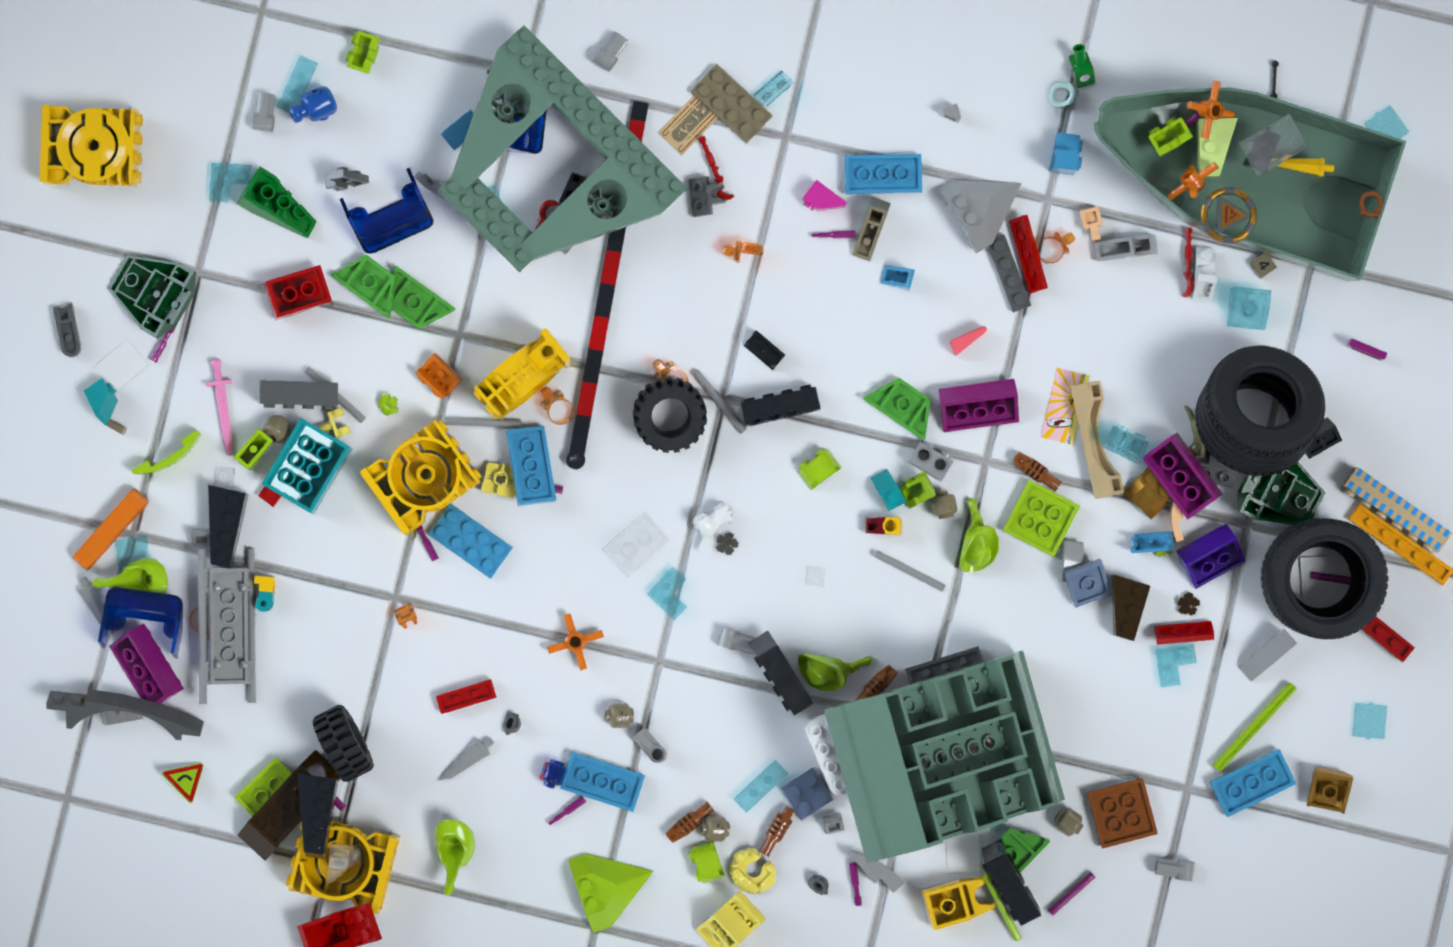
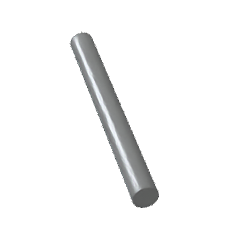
M310 367L305 370L304 373L313 381L326 382ZM338 393V403L362 423L366 417Z
M700 370L696 371L693 374L736 429L741 434L746 431V427Z
M445 417V425L521 428L522 420L503 419L501 421L500 419Z
M878 550L874 556L942 592L946 586Z

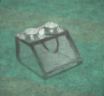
M331 843L327 883L335 881L360 859V849H357L358 844Z

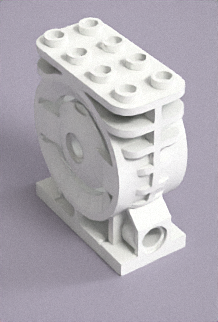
M825 714L802 723L801 725L831 794L843 795L847 793Z

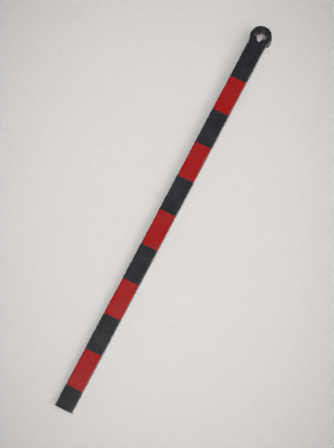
M634 101L629 130L642 142L649 103ZM626 227L609 233L570 451L566 457L567 465L574 470L582 468L585 464L584 455ZM578 455V458L581 459V463L578 462L577 465H573V461H570L571 457Z

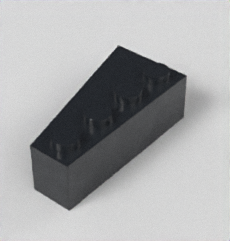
M811 384L801 386L798 391L787 389L781 391L779 395L770 393L762 395L763 398L755 400V397L745 399L741 403L746 427L821 410L816 387H811Z
M208 485L210 564L233 568L249 494Z
M769 631L764 632L749 642L756 654L754 660L759 668L762 666L765 668L766 671L763 674L768 682L773 681L775 684L772 688L778 697L780 695L783 697L784 700L781 703L786 711L791 710L795 716L814 704Z
M298 773L304 853L306 857L325 859L338 782L335 778Z
M1001 838L982 848L983 869L987 875L991 874L993 878L991 882L996 890L999 889L1002 895L1000 897L1004 905H1009L1011 908L1009 912L1013 920H1018L1022 926L1040 917V907L1029 887L1024 886L1025 881L1020 870H1015L1016 865L1011 854H1006L1003 839Z

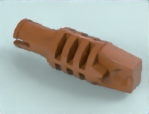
M1018 452L1012 460L1023 473L1036 482H1043L1054 492L1058 489L1056 485L1060 486L1062 481L1048 473V468L1021 452Z
M887 665L864 686V691L855 700L881 694L898 674L896 670Z
M706 801L696 811H690L678 820L666 833L667 837L672 843L680 840L699 827L702 823L701 821L715 810Z
M786 806L781 814L778 812L767 830V838L758 850L767 857L770 856L776 843L781 842L792 823L790 818L794 812L792 808Z

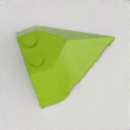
M587 853L569 859L572 875L593 933L612 927L653 873L652 870Z

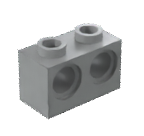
M927 441L924 443L920 442L908 463L925 471L928 475L941 482L954 462L951 460L952 456L944 451H941V453L934 450L935 446ZM920 450L928 452L929 457L927 460L919 459L918 453ZM936 460L944 461V470H937L935 468Z

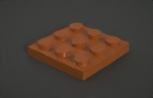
M1143 778L1087 792L1102 849L1158 834Z

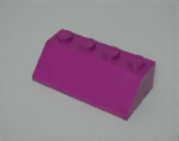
M1014 379L938 389L943 432L1019 422L1018 393Z
M1178 433L1170 436L1142 457L1187 520L1223 495Z
M145 624L128 631L109 645L141 699L162 704L184 689Z

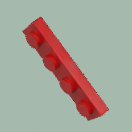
M1028 215L1009 220L1029 294L1047 289L1048 285Z

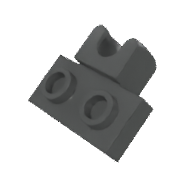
M339 167L336 171L325 174L326 189L336 188V191L348 189V185L356 187L369 183L368 175L361 174L360 171H350L346 167Z
M708 176L688 179L693 217L713 215L712 205L726 203V199L717 197V192L725 188L723 184L710 185Z
M1209 453L1208 463L1200 462V464L1216 485L1232 488L1235 470H1231L1227 466L1225 467L1224 464L1218 462Z

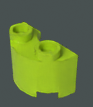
M359 30L357 33H354L351 41L354 44L353 51H349L346 56L347 67L369 74L378 54L380 37Z
M1173 117L1165 122L1166 127L1160 129L1158 126L1149 132L1150 136L1148 137L1159 156L1174 150L1193 137L1182 117L1179 119Z
M822 448L814 454L816 457L814 460L809 462L807 459L799 465L800 470L798 473L810 490L842 468L829 449L825 451Z
M925 471L915 475V478L912 477L904 481L905 486L899 488L909 509L936 495Z
M713 841L691 847L692 851L688 853L691 862H696L698 870L695 871L698 882L702 881L704 884L725 877Z

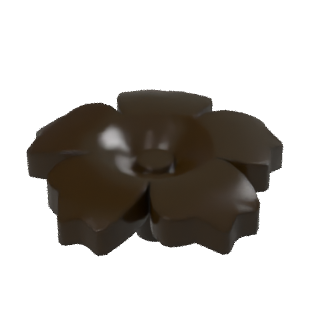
M1188 592L1183 597H1178L1177 605L1181 606L1178 609L1180 614H1187L1188 612L1190 616L1195 615L1197 611L1196 606H1200V600L1196 597L1193 598V593Z

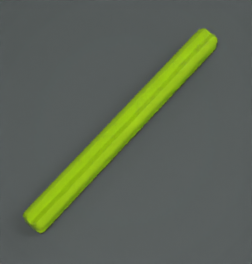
M1288 683L1213 763V767L1219 772L1222 771L1291 697L1297 688L1292 683Z

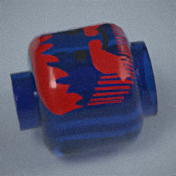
M550 759V762L544 763L539 777L544 782L543 786L554 789L555 786H562L567 773L564 763Z

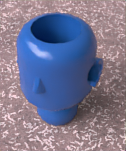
M321 86L301 96V105H293L288 110L294 123L301 122L305 117L314 122L324 121L337 111V104L330 89L326 86Z

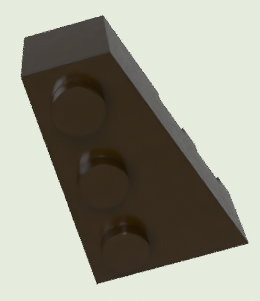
M1111 575L1113 636L1134 641L1150 585Z

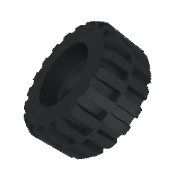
M665 377L663 380H660V378L655 379L654 383H648L643 391L640 390L638 398L634 402L633 419L637 433L646 445H651L652 449L656 451L660 449L663 453H669V451L677 453L680 452L679 449L685 448L686 450L690 448V444L696 443L699 440V435H703L705 431L704 426L707 424V410L700 392L690 382H684L683 379L678 377L676 379ZM673 398L682 401L688 410V418L684 425L673 431H664L657 428L652 420L653 408L664 399Z
M336 705L314 717L312 724L321 747L332 768H334L336 774L343 782H350L372 770L374 763L367 744L352 716L343 705Z

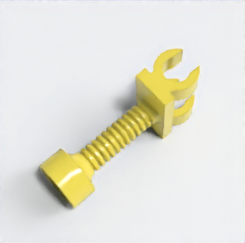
M342 408L327 412L330 422L317 427L324 432L330 429L333 430L336 438L351 433L348 426L339 429L336 427L334 418L344 415Z

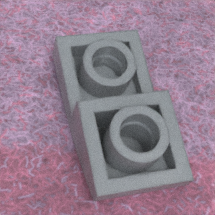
M419 171L414 175L415 179L427 190L444 198L437 191L444 182L440 184L436 181L431 185L430 183L433 181L426 173L422 175Z
M1064 540L1061 554L1063 563L1059 578L1061 582H1067L1064 571L1083 564V542Z

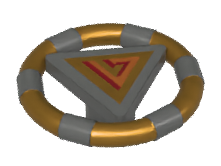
M1224 187L1213 191L1206 197L1201 207L1200 219L1205 232L1211 238L1221 243L1233 244L1244 240L1251 234L1256 225L1257 210L1252 198L1247 193L1235 187ZM1221 195H1236L1240 197L1247 205L1250 214ZM1217 198V225L1215 232L1208 221L1207 213L1214 199ZM1250 218L1245 229L1240 234L1235 236H1222L1219 234Z

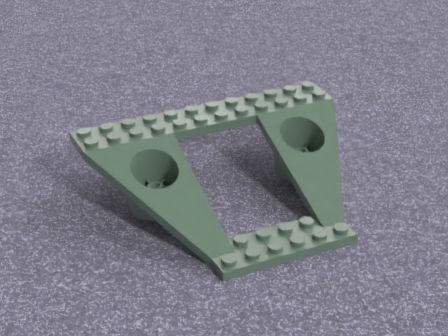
M523 25L498 48L451 177L437 191L520 273L533 260L661 215L687 190V187ZM552 105L606 160L532 232L479 177ZM513 117H520V121L517 122ZM597 194V198L594 199L591 195ZM609 211L615 212V217L610 215Z

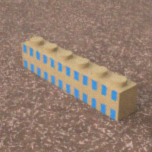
M1355 467L1341 486L1345 489L1344 492L1352 498L1354 496L1361 500L1360 504L1368 509L1372 507L1377 511L1375 513L1377 516L1384 520L1387 518L1392 521L1391 525L1399 531L1405 530L1410 539L1415 542L1419 540L1424 544L1423 548L1431 553L1433 551L1440 552L1452 535V532L1359 467Z

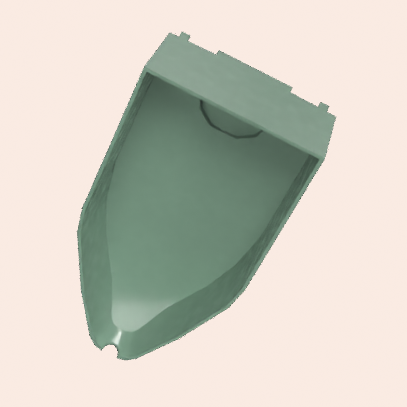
M1231 87L1220 88L1217 102H1220L1224 109L1234 111V118H1238L1221 174L1217 179H1203L1206 185L1197 193V197H1190L1189 190H1186L1173 200H1170L1167 194L1183 184L1180 177L1188 170V167L1195 165L1197 172L1196 122L1188 128L1193 137L1162 156H1159L1148 137L1150 136L1149 132L1158 126L1160 129L1166 127L1165 122L1173 117H1176V119L1182 117L1185 122L1195 112H1198L1188 109L1187 103L1189 101L1201 103L1204 100H1209L1212 88L1163 90L1113 97L1104 101L1099 107V119L1097 122H1094V131L1099 140L1156 199L1185 224L1205 232L1201 223L1200 212L1206 197L1217 189L1235 187L1244 191L1252 198L1257 210V221L1251 234L1244 240L1234 244L1345 281H1359L1362 279L1405 148V140L1258 92ZM1264 128L1280 136L1271 159L1325 158V164L1334 165V172H1324V176L1319 177L1313 174L1277 167L1271 161L1266 172L1256 171L1253 167H1246L1243 163L1256 131ZM1373 191L1381 196L1383 206L1379 211V218L1359 215L1361 211L1359 200L1364 193ZM1221 195L1250 214L1247 205L1240 197L1236 195ZM1367 196L1364 199V206L1367 212H1373L1378 207L1376 197ZM1217 198L1214 199L1207 213L1208 221L1215 232L1217 225ZM1250 218L1219 234L1222 236L1240 234L1245 229Z

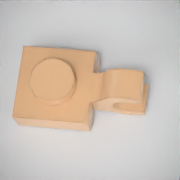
M1099 207L1079 211L1083 229L1090 230L1092 243L1100 241L1098 227L1103 226Z

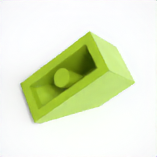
M258 428L234 458L247 470L251 471L263 458L273 440Z

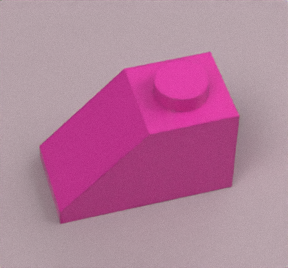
M818 180L814 182L802 199L805 202L803 205L811 211L814 209L816 211L845 208L847 205L846 201Z

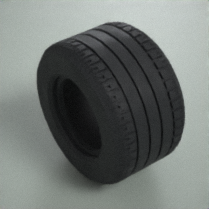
M1265 345L1244 347L1224 357L1214 368L1197 401L1195 410L1197 431L1207 451L1218 462L1224 464L1225 467L1227 466L1231 470H1235V472L1250 476L1275 475L1295 465L1303 457L1319 432L1325 416L1324 392L1311 368L1298 357L1293 356L1292 353L1290 354L1288 351L1286 352L1280 348ZM1256 389L1270 394L1284 407L1289 421L1277 427H1265L1252 422L1239 408L1237 390Z
M1313 518L1297 522V524L1291 525L1283 533H1280L1265 554V560H1263V567L1261 568V587L1266 598L1265 601L1274 616L1282 624L1295 632L1324 640L1350 636L1352 633L1358 632L1359 629L1362 630L1366 627V624L1368 625L1372 621L1371 619L1376 617L1377 612L1380 611L1381 605L1385 601L1384 597H1386V589H1388V569L1386 561L1383 559L1384 555L1368 533L1349 522L1328 518ZM1314 547H1327L1335 550L1346 560L1350 569L1351 581L1347 593L1338 603L1326 608H1314L1301 602L1294 594L1290 583L1291 570L1295 560L1301 553ZM1358 581L1366 582V584L1358 583Z

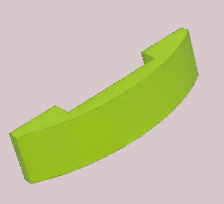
M196 430L181 439L184 447L154 466L151 461L147 460L131 470L132 473L136 475L156 473L176 464L194 448L201 436L200 431Z

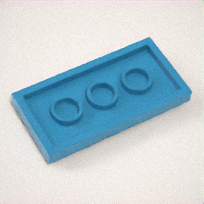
M921 154L845 155V194L922 193Z
M544 426L506 430L517 505L524 506L555 502L557 499Z
M449 504L428 534L490 579L513 549L512 546L452 504Z
M1280 749L1209 782L1226 817L1296 784Z
M572 752L560 789L634 812L645 775Z

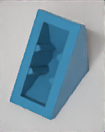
M885 265L880 283L909 291L915 270Z

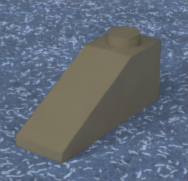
M875 197L872 198L852 254L853 256L867 261L871 260L891 203Z

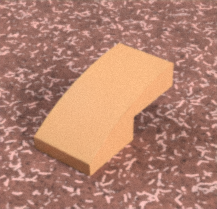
M1175 502L1171 503L1170 527L1171 531H1173L1174 543L1184 540L1177 521L1183 520L1184 517Z

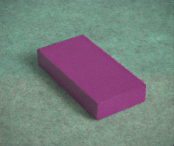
M1349 339L1346 345L1350 349L1380 361L1384 360L1387 356V352L1355 339Z

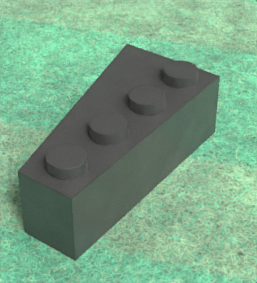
M259 380V404H263V408H275V404H283V408H294V405H302V409H314V405L322 406L321 409L333 410V406H338V383Z

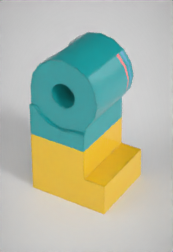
M254 577V584H259V596L255 601V606L261 612L271 610L274 605L276 577Z

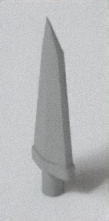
M87 577L81 578L80 582L83 589L78 592L110 640L111 625L99 590L92 584L90 585Z
M490 737L483 743L479 739L476 740L439 780L451 779L491 754L488 748L494 744L493 740Z

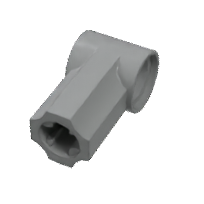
M614 32L604 48H601L596 54L593 62L607 72H610L628 40L621 34Z
M264 92L259 93L257 111L253 117V130L273 132L275 121L273 113L276 95Z
M722 627L717 643L718 646L754 654L749 642L755 639V637Z
M645 727L632 738L652 762L662 763L667 758L666 749L660 745ZM656 749H660L663 752V757L660 760H656L653 757V752Z
M1157 858L1155 874L1175 877L1178 880L1192 881L1195 862Z

